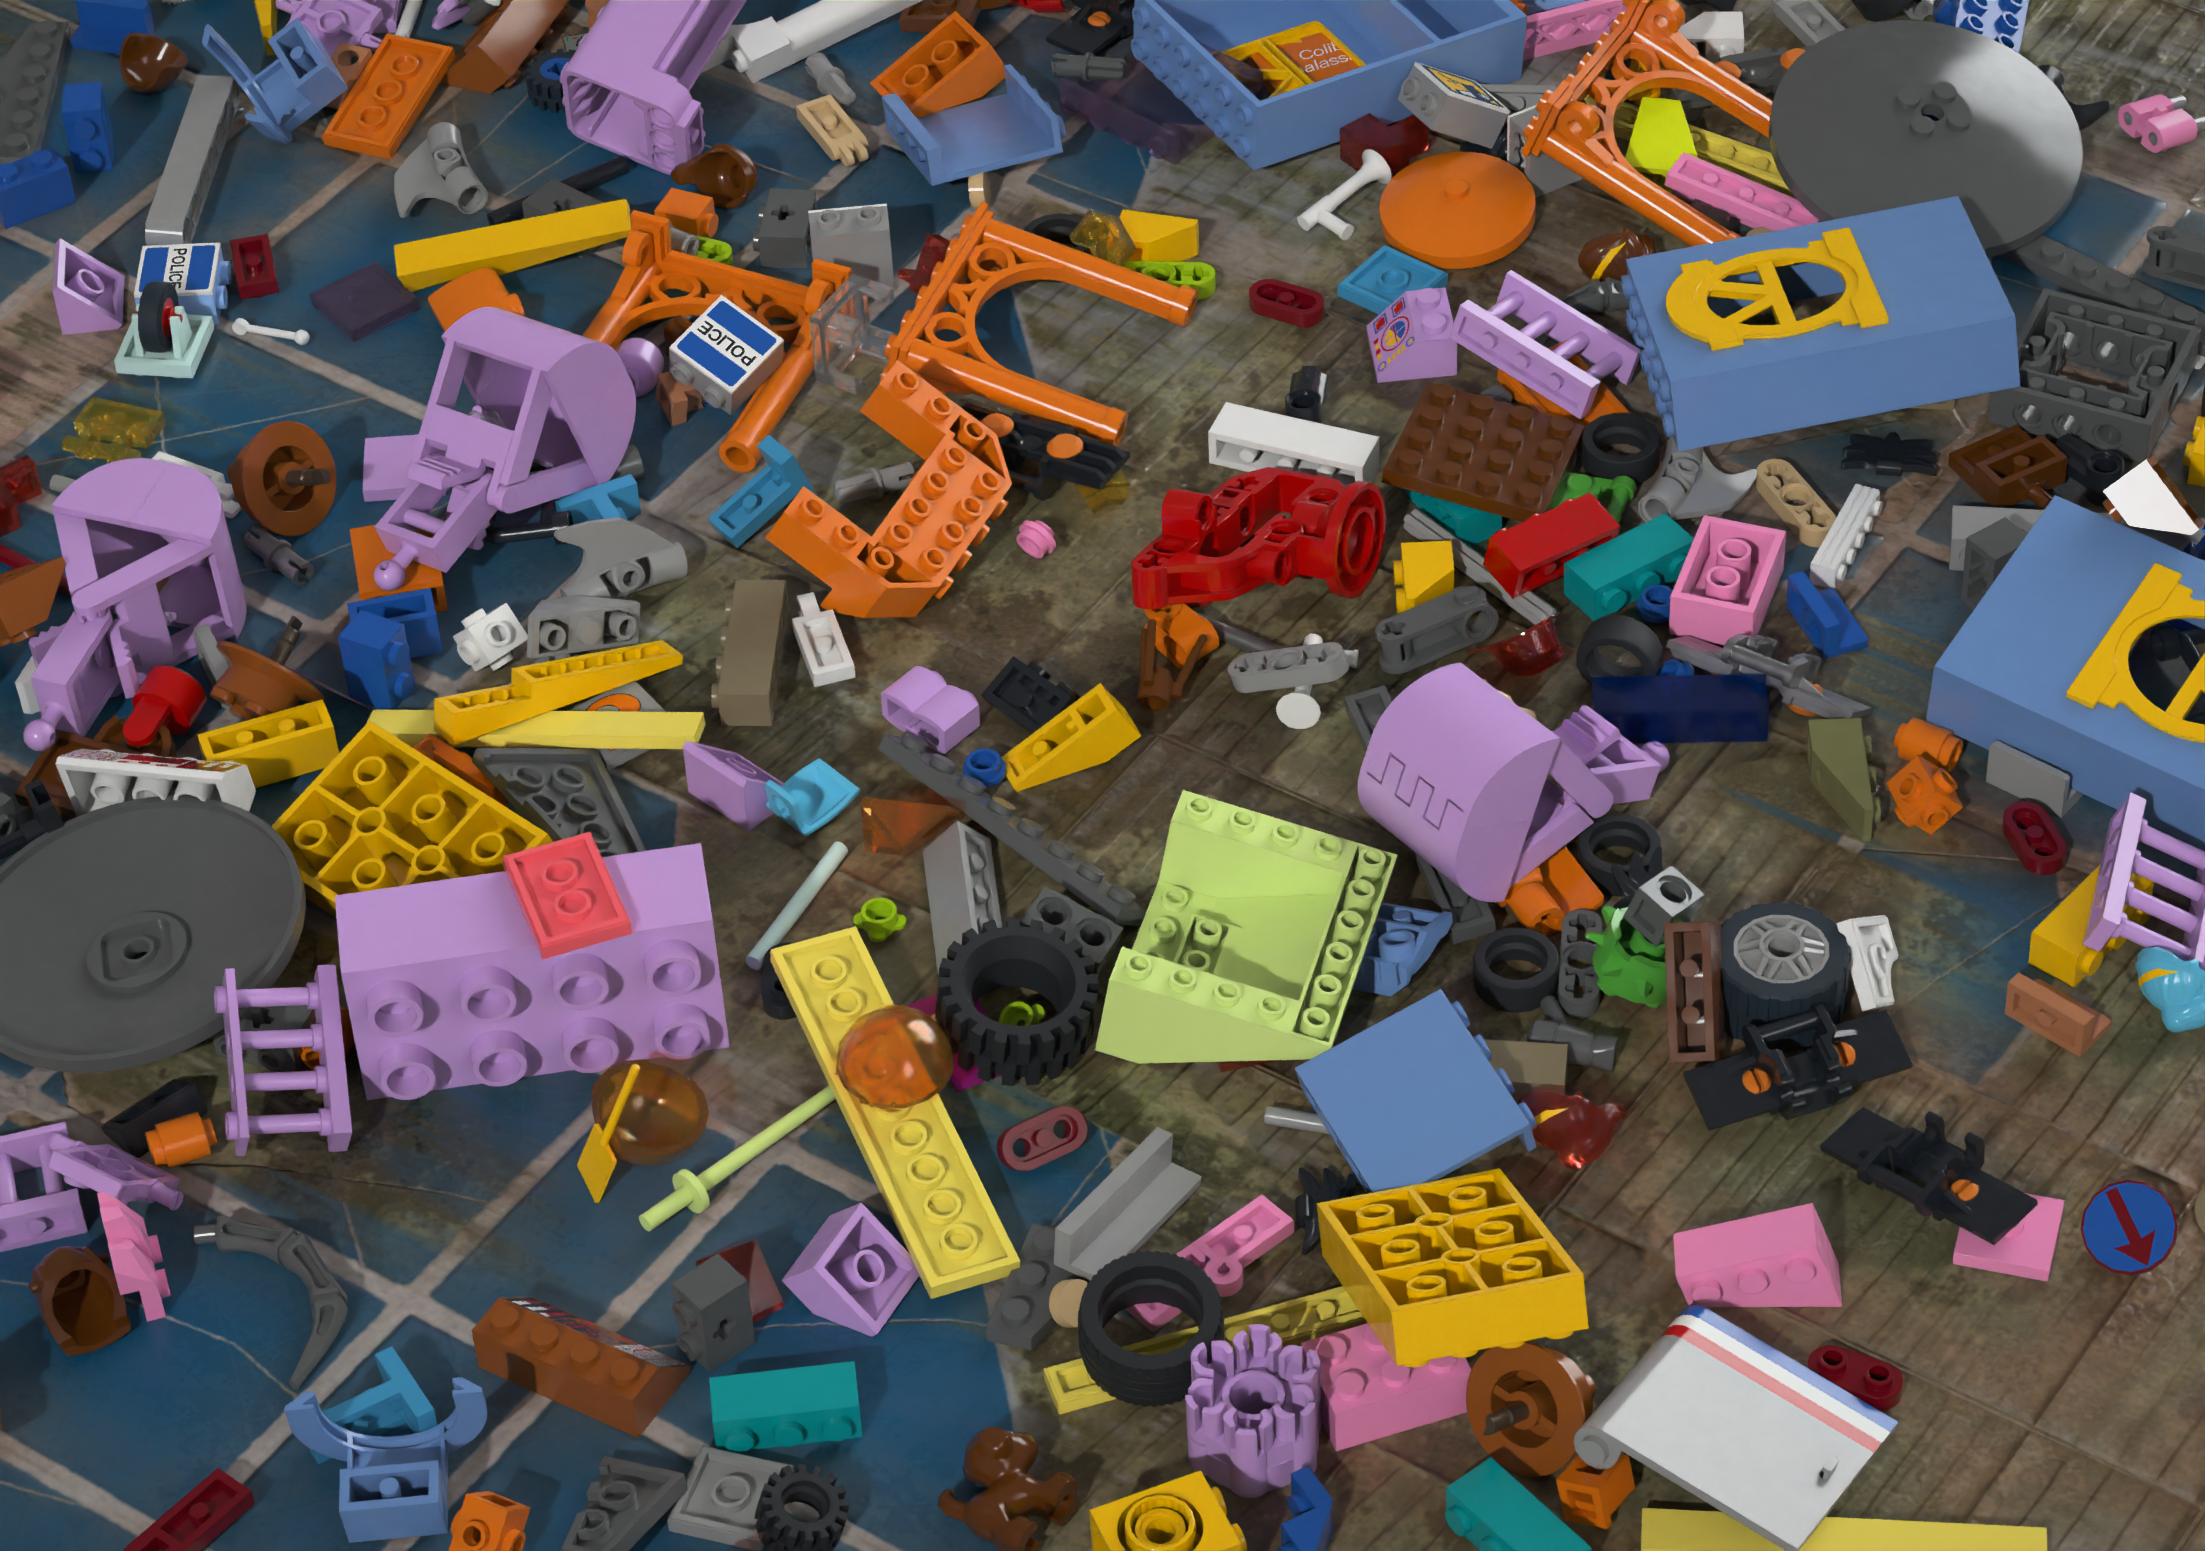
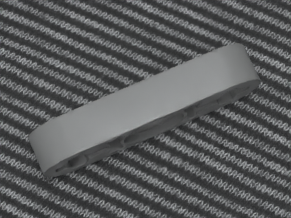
M1327 642L1246 653L1235 658L1229 664L1227 670L1236 691L1251 693L1332 682L1341 678L1348 671L1349 663L1339 643Z

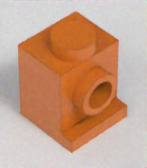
M1623 1454L1616 1464L1608 1469H1596L1589 1466L1578 1455L1556 1479L1564 1519L1603 1529H1608L1611 1526L1610 1515L1636 1488L1629 1455Z

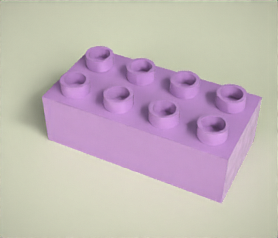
M701 843L602 857L630 920L632 934L547 959H542L506 871L335 895L341 976L366 1099L373 1100L393 1097L400 1100H412L434 1090L482 1083L495 1087L507 1086L523 1077L571 1070L581 1073H596L609 1068L613 1064L660 1057L685 1060L696 1057L707 1050L730 1047Z

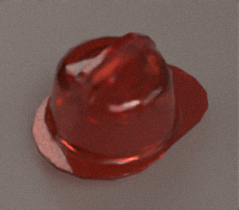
M1558 612L1521 634L1466 653L1470 654L1489 648L1509 672L1518 676L1539 674L1564 658V650L1553 619L1561 613Z

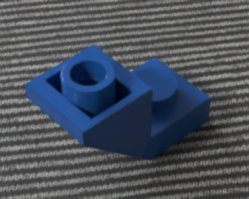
M1306 1466L1291 1473V1496L1288 1497V1505L1294 1518L1281 1524L1282 1546L1278 1547V1551H1327L1334 1531L1333 1499L1309 1466Z

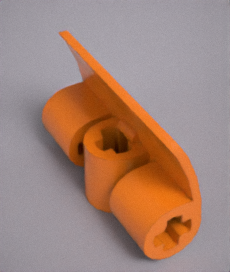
M480 268L448 282L428 297L429 305L444 332L462 316L483 307H497L525 317L518 295L516 293L509 294L497 272L491 268Z
M1564 845L1510 887L1504 901L1494 903L1501 908L1508 905L1525 929L1534 930L1546 937H1550L1562 931V920L1567 913L1577 909H1587L1594 912L1604 903V895Z

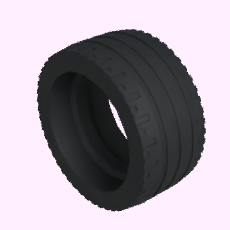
M1139 1251L1134 1254L1123 1255L1119 1259H1114L1111 1263L1104 1265L1102 1269L1100 1268L1097 1271L1096 1275H1093L1091 1281L1088 1282L1087 1287L1084 1289L1078 1311L1079 1349L1086 1371L1090 1374L1091 1379L1095 1381V1384L1098 1387L1100 1386L1104 1392L1128 1404L1156 1407L1158 1405L1165 1406V1404L1171 1405L1174 1402L1183 1401L1185 1395H1188V1388L1192 1384L1190 1357L1192 1350L1198 1344L1204 1342L1207 1348V1363L1210 1364L1212 1363L1211 1341H1224L1223 1307L1215 1284L1212 1283V1279L1198 1265H1194L1192 1261H1188L1186 1258L1179 1257L1176 1254H1169V1252ZM1142 1303H1162L1176 1307L1191 1317L1199 1328L1198 1332L1184 1346L1166 1354L1142 1355L1122 1349L1107 1337L1103 1329L1119 1311Z

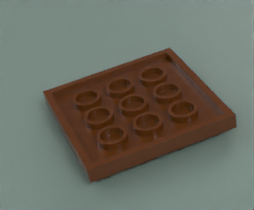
M1428 382L1383 469L1381 482L1525 522L1536 513L1543 514L1549 511L1582 440L1585 425L1572 422L1565 417H1554L1536 412L1526 406H1514L1496 401L1486 395H1475L1460 391L1446 384Z

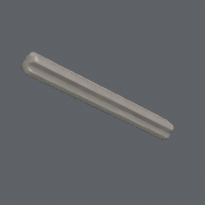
M1414 509L1410 514L1405 515L1403 527L1407 532L1421 542L1451 540L1454 566L1538 628L1547 629L1556 622V609L1532 591L1512 599L1483 565L1484 556L1419 509Z

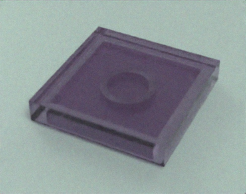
M376 261L310 294L312 305L353 342L420 309L418 298Z

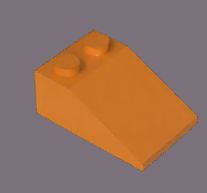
M955 11L872 80L870 85L881 97L896 93L918 119L983 97L1005 78L1003 67L1005 64L991 44Z

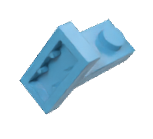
M770 435L766 436L757 445L768 465L707 518L712 528L736 548L741 546L788 502L793 500L803 486L816 495L795 456Z
M631 474L554 499L557 512L570 510L574 525L586 521L615 517L627 520L641 514L637 482Z
M392 1346L375 1354L380 1385L369 1388L334 1407L322 1410L323 1414L334 1424L349 1431L370 1436H380L407 1423L413 1434L428 1430L437 1425L434 1408ZM310 1449L318 1464L331 1459Z

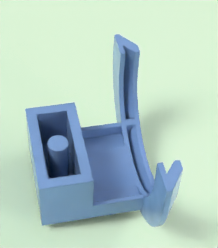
M298 18L268 39L278 59L256 76L253 75L231 46L207 24L204 29L202 44L227 69L252 101L256 114L247 113L244 116L269 140L289 145L293 141L291 132L349 89L320 40Z
M463 1377L452 1378L454 1386L452 1395L456 1407L451 1415L440 1424L428 1430L403 1436L382 1437L364 1435L334 1424L321 1411L315 1391L304 1392L285 1406L284 1411L289 1426L301 1443L322 1455L347 1462V1469H340L339 1513L349 1543L448 1533V1454L471 1442L485 1426L487 1404L482 1387Z

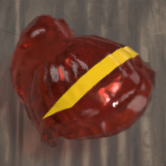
M1533 1089L1523 1094L1518 1100V1104L1522 1102L1527 1104L1536 1120L1537 1127L1532 1129L1534 1140L1547 1149L1557 1151L1560 1162L1571 1170L1579 1169L1599 1159L1611 1143L1617 1121L1624 1120L1626 1117V1112L1620 1105L1606 1103L1597 1108L1593 1103L1584 1098L1581 1091H1578L1573 1096H1565L1552 1090Z

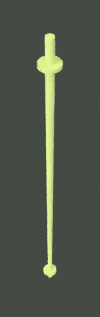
M1092 907L1087 908V909L1093 911L1094 913H1096V910H1095L1094 908H1092ZM935 1014L908 1031L913 1044L924 1036L922 1032L936 1022ZM830 1086L824 1088L699 1175L695 1176L687 1169H681L672 1177L675 1191L639 1216L642 1227L650 1232L686 1206L695 1213H702L710 1206L708 1190L833 1102L836 1098Z

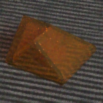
M862 797L861 801L865 852L909 856L944 833L956 821L960 822L964 819V812L950 806Z

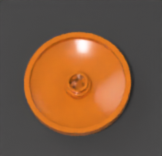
M1476 152L1441 153L1410 164L1389 181L1380 199V224L1387 242L1399 252L1435 268H1473L1492 263L1507 256L1527 239L1533 229L1536 218L1535 194L1528 178L1518 168L1500 158Z

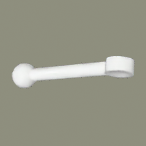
M242 318L236 319L232 325L233 331L238 335H245L246 332L295 340L299 345H305L310 339L308 332L305 330L291 332L251 325Z

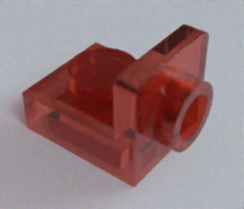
M927 233L916 270L899 268L897 276L910 284L909 289L911 291L919 293L923 285L929 286L931 274L938 261L944 262L950 241L939 234Z

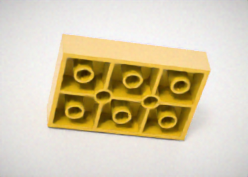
M370 720L271 826L283 838L294 856L303 879L306 899L335 918V895L505 871L503 856L553 842L548 833Z
M1500 1168L1317 1203L1322 1256L1397 1366L1421 1367L1428 1364L1432 1359L1447 1356L1466 1358L1475 1355L1478 1350L1493 1347L1517 1348L1524 1345L1528 1340L1543 1337L1563 1339L1571 1336L1574 1331L1589 1329L1584 1274Z

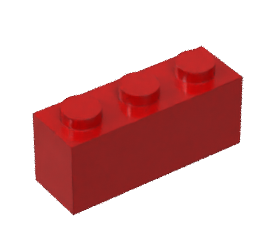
M1590 492L1576 499H1567L1558 507L1543 514L1536 513L1525 522L1509 529L1503 528L1495 532L1488 541L1483 565L1513 599L1564 576L1565 562L1617 537L1620 525Z

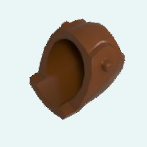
M87 1245L82 1248L74 1246L57 1247L48 1253L39 1265L35 1266L31 1272L32 1282L28 1284L30 1292L35 1295L37 1306L45 1325L67 1356L86 1354L99 1350L115 1342L131 1329V1323L126 1313L124 1296L120 1295L116 1277L107 1265L110 1262L109 1255L106 1252L97 1255Z

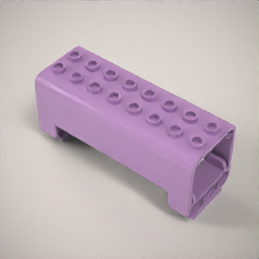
M609 0L606 6L600 9L595 23L588 34L582 37L577 51L571 60L564 65L560 74V83L562 84L564 95L562 104L565 106L569 130L576 137L668 175H671V171L679 164L701 154L705 147L704 137L706 136L702 122L704 110L701 108V102L692 99L689 91L747 0Z

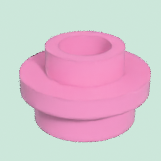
M1026 520L1019 526L1020 533L1016 537L1017 543L1029 555L1035 558H1042L1045 554H1051L1056 548V542L1053 538L1054 532L1042 521L1036 520L1033 522Z

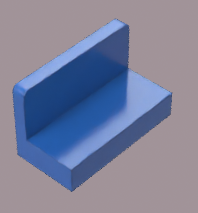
M75 0L80 25L71 37L70 44L72 48L120 54L122 43L130 33L149 35L154 33L155 29L149 1Z
M1804 571L1788 575L1786 607L1823 660L1868 646V636L1833 588L1817 591Z

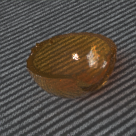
M902 1005L883 1006L858 1017L847 1029L838 1045L835 1075H838L843 1087L859 1098L862 1104L880 1109L907 1108L929 1100L944 1089L953 1074L954 1054L948 1038L932 1017L918 1009Z
M649 1059L624 1061L607 1069L593 1084L591 1103L594 1121L604 1131L633 1064L639 1065L640 1071L609 1140V1146L617 1159L637 1167L667 1165L687 1155L702 1137L709 1115L705 1094L692 1077L688 1079L672 1068L648 1063Z

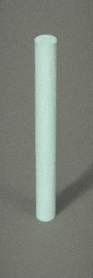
M834 842L746 957L745 961L750 968L759 970L763 966L766 952L782 941L848 854V848L843 843Z

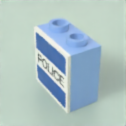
M220 242L142 246L134 290L135 304L140 303L143 289L147 283L153 281L169 282L175 287L179 306L184 307L186 314L212 316L213 324L219 325L221 309H227L228 295L225 285L231 284L232 281L230 261H224Z

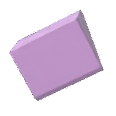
M59 238L55 243L53 296L62 335L119 329L123 325L125 276Z
M686 740L683 746L688 792L748 832L774 814L765 805L768 799L764 783L770 779L781 787L784 784L783 782L736 752Z

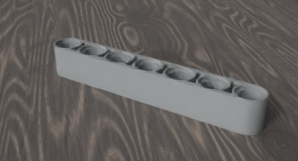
M198 75L146 219L145 240L147 246L191 244L239 106L240 85L233 76Z

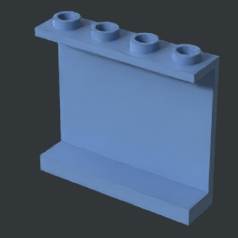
M1011 64L1003 66L1007 94L948 108L918 119L896 93L882 96L887 132L931 186L1062 153L1061 138L1066 136L1062 117L1052 111L1050 104L1040 98L1037 89H1032L1026 77L1020 75Z
M1441 989L1295 1067L1304 1095L1367 1194L1436 1181L1517 1136L1528 1152L1536 1148L1532 1129L1537 1127V1123L1532 1112L1525 1102L1517 1105L1511 1096L1515 1091L1509 1077L1502 1068L1496 1071L1493 1069L1489 1062L1492 1059V1055L1480 1034L1472 1037L1466 1028L1470 1026V1021L1458 1001L1451 1004Z

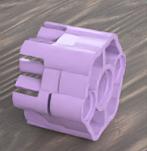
M1263 1324L1248 1326L1249 1349L1247 1333L1243 1330L1233 1338V1351L1231 1345L1226 1341H1211L1212 1363L1210 1364L1207 1363V1348L1204 1342L1198 1344L1191 1352L1192 1384L1188 1388V1395H1185L1188 1461L1191 1468L1195 1472L1201 1470L1203 1475L1208 1476L1224 1487L1230 1488L1235 1494L1244 1498H1256L1264 1495L1267 1491L1289 1485L1291 1483V1473L1306 1466H1309L1314 1473L1317 1468L1319 1433L1322 1426L1319 1356L1314 1350L1310 1349L1306 1353L1307 1368L1304 1369L1303 1346L1288 1345L1282 1350V1339L1276 1332L1270 1334V1327Z

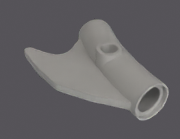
M449 122L433 125L427 132V138L407 157L394 174V195L398 214L401 218L407 217L415 203L423 198H436L455 205L463 214H473L480 211L488 200L487 189L475 175L466 158L460 130Z
M1670 436L1667 441L1666 452L1660 471L1652 486L1638 503L1639 515L1646 523L1664 513L1672 520L1729 511L1747 496L1754 486L1757 469H1750L1737 474H1725L1713 466L1706 456L1703 447L1678 451L1673 436Z
M619 517L586 521L557 529L554 532V537L557 540L579 546L583 550V559L570 582L560 589L562 597L581 595L622 599L656 585L683 579L687 575V558L679 542H671L646 527Z

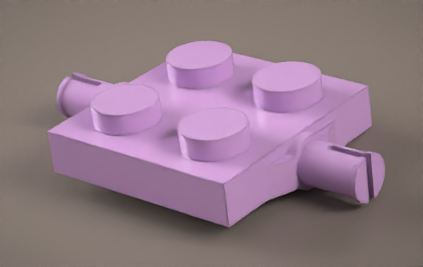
M276 0L275 5L277 9L291 14L287 25L298 18L320 40L330 58L340 43L369 48L372 52H375L382 42V39L372 35L384 19L382 9L363 0Z
M60 1132L53 1133L48 1140V1149L53 1151L48 1168L64 1175V1181L69 1185L83 1189L91 1188L99 1193H107L126 1206L128 1202L141 1201L153 1203L156 1201L170 1208V1210H177L183 1202V1193L177 1191L180 1178L110 1144L87 1145L82 1141L76 1142Z

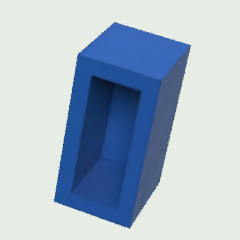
M102 82L63 85L62 117L75 173L113 170L114 138Z
M53 147L38 150L27 157L0 165V222L5 229L76 202L68 165Z
M431 588L347 603L350 622L360 610L404 624L407 644L410 648V658L424 657L443 652Z
M360 610L338 635L349 697L382 710H395L404 699H407L412 694L415 687V677L409 655L410 648L407 644L404 624Z

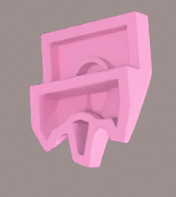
M97 1193L102 1222L120 1295L139 1291L147 1322L166 1317L162 1298L169 1297L171 1294L165 1268L155 1269L156 1263L163 1262L157 1234L148 1236L143 1217L118 1199L107 1193Z

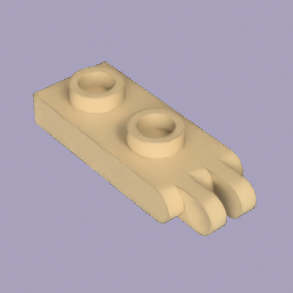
M830 94L796 106L798 120L832 161L840 159L848 167L855 164L854 156L860 162L868 160L867 149L869 145L865 135Z

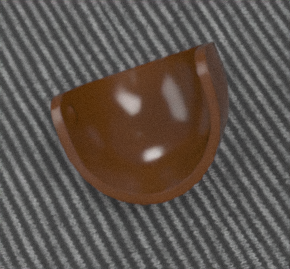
M130 33L125 37L120 50L122 77L129 88L141 93H155L166 89L176 81L188 63L187 56L177 46L149 34Z

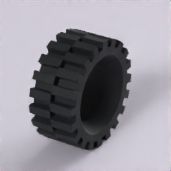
M1006 918V927L998 928L995 920L983 923L982 934L978 935L973 928H970L962 933V944L953 941L947 949V959L942 958L939 967L935 1010L938 1039L944 1038L943 1049L950 1057L958 1053L957 1065L966 1072L973 1065L979 1067L978 1078L989 1082L992 1074L1002 1075L1001 1085L1014 1086L1015 1077H1025L1026 1086L1039 1084L1040 1074L1044 1072L1051 1081L1061 1076L1062 1063L1070 1070L1078 1064L1080 1052L1086 1054L1090 1046L1091 1035H1093L1099 980L1098 974H1094L1095 963L1090 955L1082 957L1083 945L1076 938L1066 944V931L1056 926L1051 933L1043 931V921L1031 919L1029 928L1019 927V918ZM1015 986L1031 989L1043 995L1055 1007L1057 1014L1053 1019L1040 1024L1013 1026L989 1019L978 1012L974 1004L989 991L1001 987Z

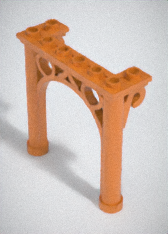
M1624 0L1622 5L1627 7L1626 11H1621L1610 27L1611 34L1604 31L1592 50L1595 53L1592 55L1587 52L1575 70L1578 74L1575 76L1570 73L1554 92L1549 89L1545 91L1535 108L1540 112L1539 116L1535 115L1531 119L1523 133V136L1528 139L1521 154L1526 157L1530 153L1536 157L1540 152L1546 154L1690 247L1740 238L1742 236L1734 231H1729L1637 172L1627 162L1617 146L1613 131L1614 114L1616 109L1626 99L1636 93L1653 88H1677L1704 97L1769 138L1768 125L1773 101L1699 55V51L1678 31L1685 22V12L1677 1ZM1626 59H1636L1645 65L1647 72H1633L1626 67L1624 61ZM1611 67L1612 74L1616 80H1607L1602 77ZM1589 95L1595 101L1596 106L1583 103L1582 101Z
M981 202L973 216L968 214L965 217L960 237L958 239L952 238L944 262L938 261L931 274L929 286L923 285L919 290L914 310L908 309L905 312L898 335L892 334L884 351V356L889 358V361L882 372L880 382L898 360L944 395H946V392L965 395L972 393L1017 411L1077 428L1079 434L1118 447L1127 425L1128 412L1114 407H1107L1021 375L1000 365L987 354L978 340L975 319L979 310L990 297L1002 289L1010 288L1013 284L1029 280H1056L1081 287L1154 314L1185 328L1194 312L1199 291L1185 285L1179 288L993 219L994 212L988 210L989 204ZM947 304L953 306L957 313L943 311ZM942 329H950L958 332L961 338L946 342L938 339L935 334Z
M633 210L630 214L631 232L625 241L622 253V263H625L626 266L612 294L582 336L605 343L616 350L623 339L638 327L655 320L678 315L701 316L722 295L781 337L784 343L794 341L787 352L784 351L783 346V363L758 387L719 446V456L726 466L737 472H750L762 457L757 445L766 436H771L837 333H851L853 330L852 269L815 258L812 262V283L808 287L671 250L670 219ZM668 289H678L690 294L669 298L663 292ZM648 297L652 298L651 303L643 305ZM781 317L795 322L790 325L771 326L768 320Z

